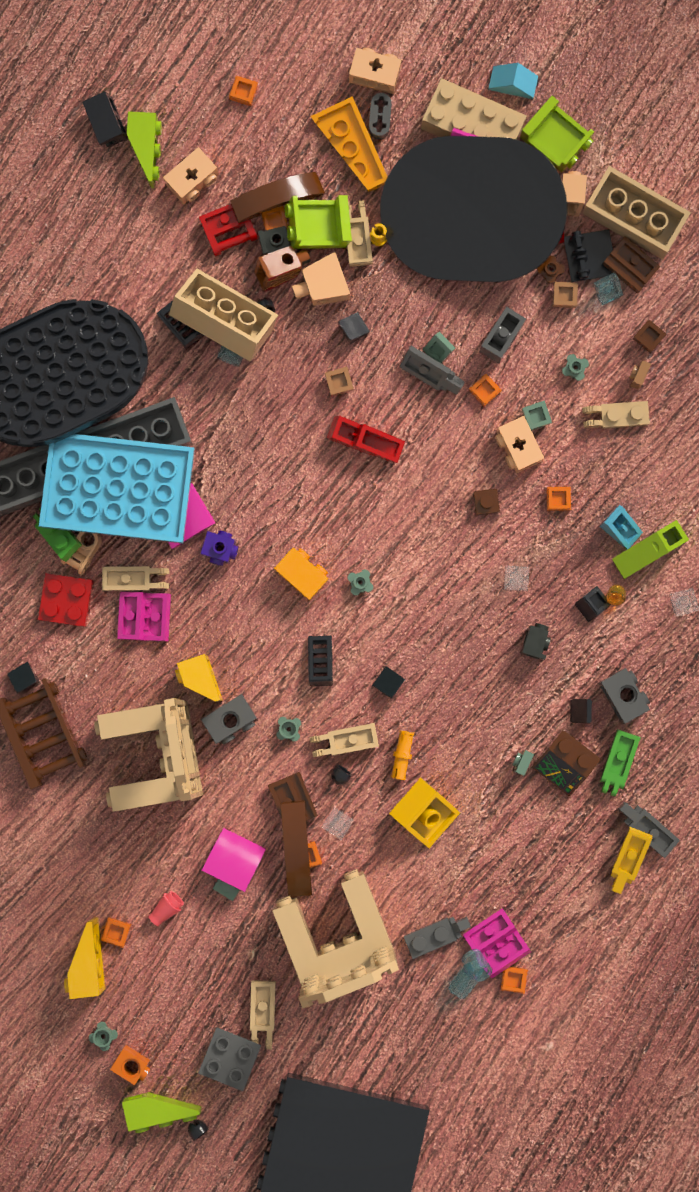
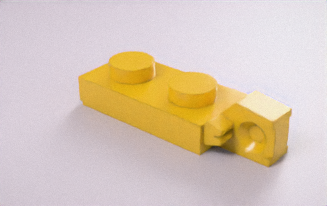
M629 827L612 867L611 876L615 878L612 891L621 894L626 882L631 884L632 881H635L652 841V835Z

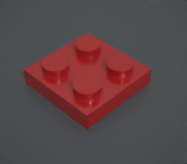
M45 573L38 620L86 627L93 580Z

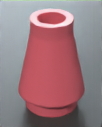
M175 892L164 893L148 917L154 925L159 926L162 922L180 912L184 903Z

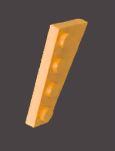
M353 96L310 116L368 192L385 185L388 176Z

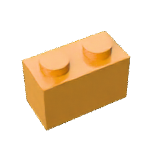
M293 547L276 565L274 570L306 599L311 601L329 581L326 577L328 572L319 564L314 566L308 561L310 556L304 550L299 548L297 551Z

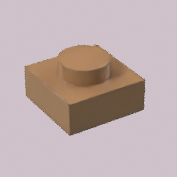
M554 282L552 307L576 308L578 283Z
M642 360L639 366L634 365L629 376L632 379L631 387L639 390L651 366L650 363Z
M348 367L325 373L331 397L354 391Z

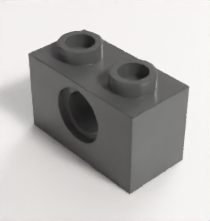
M506 306L481 345L479 352L499 364L524 326L526 318Z
M626 668L598 682L621 724H626L650 710L648 704H650L648 697L644 691L640 692L638 690L636 676L631 670L628 672ZM624 688L629 689L632 694L628 702L623 701L620 697V693Z
M241 694L202 718L201 721L216 744L222 742L225 745L235 739L234 733L240 729L246 732L254 727V721L258 718L244 695ZM229 714H234L237 717V724L233 728H228L224 723L225 717Z

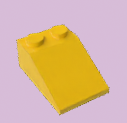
M94 917L86 923L67 974L68 978L64 979L65 993H69L70 999L99 996L105 990L98 917Z

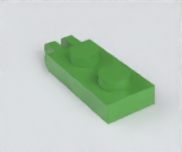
M38 513L33 515V518L37 521L34 525L60 559L67 562L82 546L80 541L69 530L39 527L40 515Z
M618 729L616 730L600 778V782L604 783L601 792L606 794L609 785H612L610 795L615 797L618 789L624 788L641 737Z

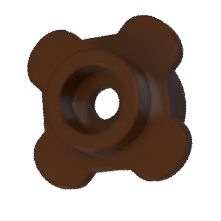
M550 255L537 268V272L548 283H554L558 275L565 272V267L556 261L555 256Z

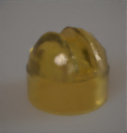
M613 585L608 589L606 599L610 604L618 606L625 602L626 591L624 587Z

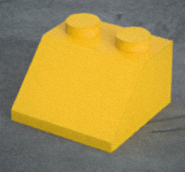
M203 654L177 663L178 669L175 670V674L179 684H184L185 687L215 702L223 701L207 655Z
M420 777L389 814L430 849L460 812Z

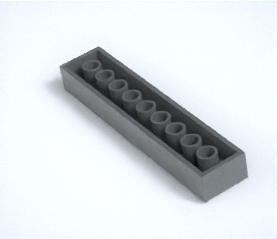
M175 397L76 433L79 435L176 446H193ZM49 445L39 446L0 461V517L42 502Z

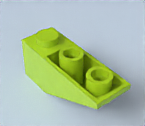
M128 112L127 136L150 187L155 188V181H159L160 175L159 167L156 166V158L161 156V145L157 144V137L162 135V121H158L156 113Z
M675 520L612 558V561L623 579L689 541L678 521Z
M150 1092L126 1097L122 1101L128 1131L135 1130V1133L148 1131L150 1126L158 1124L159 1128L172 1125L173 1121L182 1119L183 1122L197 1119L196 1115H200L202 1110L201 1106Z

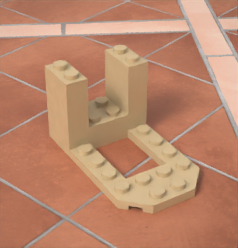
M172 698L164 700V704L97 715L98 721H94L96 735H100L101 739H113L159 730V735H156L157 748L162 749L163 758L160 759V768L162 773H166L165 778L109 787L106 799L108 807H112L113 812L177 800L187 801L203 795L188 701Z
M355 869L344 874V879L341 880L342 888L359 928L360 935H357L356 932L344 936L343 941L335 944L334 941L321 945L320 951H317L297 897L291 899L290 896L278 900L276 906H274V916L301 983L299 1001L302 1008L310 1007L313 1005L312 1001L318 1000L319 1004L329 1002L378 982L382 979V973L392 974L399 970L395 950L363 871L358 873V870Z

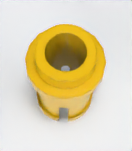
M375 224V228L372 227L370 233V241L375 246H383L387 242L386 227L383 224Z

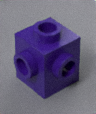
M219 530L218 534L207 531L201 555L210 558V563L223 566L224 563L230 564L231 559L235 560L239 546L235 545L236 540L232 539V534ZM219 546H224L222 551H217Z

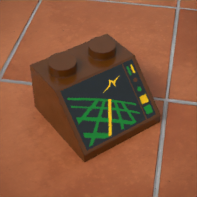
M560 729L531 767L566 795L570 796L589 776L601 758L565 730Z

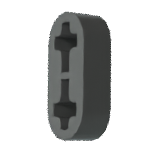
M385 93L374 95L370 106L369 133L378 140L385 138L390 130L392 103L390 97ZM379 100H383L384 105H388L383 107V113H378L379 107L375 105L379 103ZM378 119H382V127H384L381 132H377L375 128Z

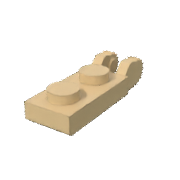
M364 200L359 201L358 204L359 218H351L352 208L350 202H348L352 241L347 245L349 267L373 265L368 217H366Z
M648 401L601 404L600 406L582 408L584 414L600 413L601 420H587L583 422L584 428L602 427V429L648 426L650 424Z
M150 566L102 567V591L169 589V583L166 582L150 583V574L164 576L169 574V569L150 568Z
M375 723L330 731L328 734L309 737L310 743H317L329 739L330 749L315 750L312 752L313 757L328 754L337 755L379 747Z
M252 980L250 1008L251 1041L258 1043V1031H267L265 1046L267 1049L272 1050L275 1027L276 981Z

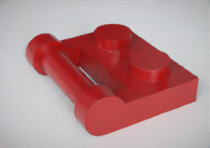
M231 204L199 216L215 257L221 255L222 251L249 240L251 242L258 240L251 220L238 223ZM242 226L246 227V232L217 243L215 237Z

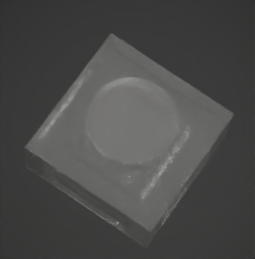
M505 566L504 590L528 591L530 567Z
M693 588L669 594L675 617L699 611Z
M334 807L322 828L342 840L354 819Z

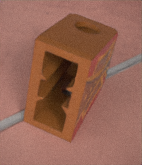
M292 246L259 257L254 274L263 292L265 293L296 278L301 267L310 263V257L305 249L295 253Z

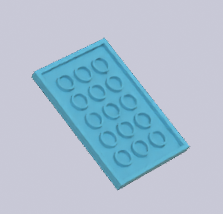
M73 434L61 441L49 444L39 527L183 543L195 448Z

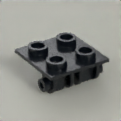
M609 229L581 234V231H575L571 233V236L564 237L571 283L614 276L602 264L613 250Z

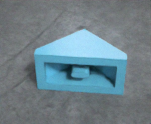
M519 63L493 66L488 90L533 99L538 75Z
M621 505L616 507L600 525V528L625 549H629L643 533Z

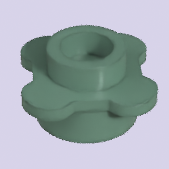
M570 354L567 356V364L562 369V373L564 376L581 381L585 377L584 371L589 366V362L587 359H579L574 354Z
M364 569L360 573L355 574L352 572L348 575L347 579L351 583L352 588L350 591L353 595L373 590L368 570ZM359 580L363 582L361 585L358 584Z
M286 717L279 718L278 724L280 726L276 734L279 740L291 739L294 742L299 740L298 730L301 726V721L298 718L293 720Z
M99 1022L95 1032L89 1035V1041L100 1047L102 1051H107L112 1040L118 1037V1033L116 1030H111L107 1027L105 1022Z

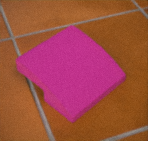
M192 483L190 484L184 542L216 524ZM168 542L172 549H175L181 544H183Z
M120 592L117 639L169 641L171 594Z
M223 828L202 871L245 892L266 849Z
M503 908L463 934L491 979L531 953V950Z

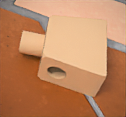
M335 252L302 270L304 282L292 286L296 299L309 295L313 306L350 300V292Z

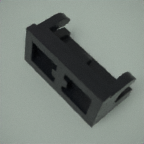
M106 91L82 102L98 143L101 146L106 144V147H111L128 140L114 100Z

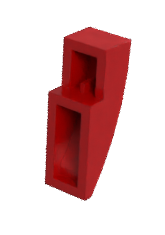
M340 415L334 416L326 439L393 463H398L405 444L404 440Z

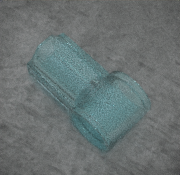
M479 949L470 950L463 956L462 962L464 965L448 987L451 993L460 999H465L478 982L484 981L492 973L491 966Z

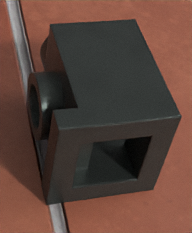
M285 226L258 231L263 256L291 246V241L287 239ZM275 238H281V241L279 243H274L272 241Z
M535 623V626L530 625L527 629L520 654L542 661L545 660L546 655L542 654L543 650L547 651L551 638L547 637L549 627L539 623Z

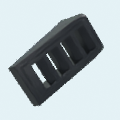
M172 300L156 314L185 350H187L204 335L194 330L187 337H182L191 327L186 325L178 332L176 329L183 323L178 321L172 325L170 322L175 318L170 316L167 319L164 316L170 311Z
M332 635L308 636V674L311 687L333 686ZM313 645H327V648L313 649ZM327 654V658H314V655ZM314 664H327V667L314 668ZM314 674H327V676L314 677Z

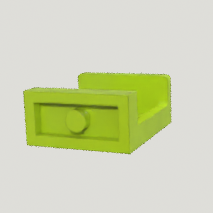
M551 96L522 129L520 138L543 153L555 168L562 173L567 167L571 169L579 159L577 155L581 150L586 152L594 142L592 140L594 131L592 129L589 131L584 129L558 107L559 101L554 96Z
M338 195L335 200H298L297 196H292L289 202L286 203L285 216L289 218L287 239L291 241L293 249L346 248L352 241L348 195Z

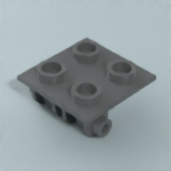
M216 1027L198 1074L244 1091L261 1045Z

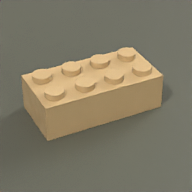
M441 78L422 119L421 129L438 137L451 136L453 128L478 137H504L518 140L527 116Z
M609 166L587 202L582 214L620 236L627 237L632 243L663 260L691 212Z
M199 269L193 272L174 296L169 313L173 318L250 362L272 333L278 317L276 313Z

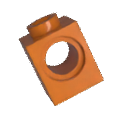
M125 1045L110 1070L135 1085L138 1079L143 1082L150 1071V1068L147 1067L150 1060ZM135 1061L138 1064V1071H129L126 1067V1062Z

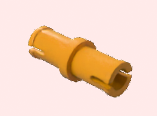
M399 730L396 751H393L395 759L391 778L406 780L409 759H412L410 751L414 736L413 732Z

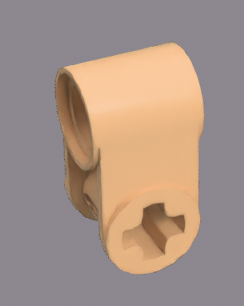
M80 532L76 538L82 546L67 562L61 560V563L70 565L78 570V574L83 575L101 546L102 538L100 534ZM88 534H93L95 537L94 544L87 547L84 543V538Z

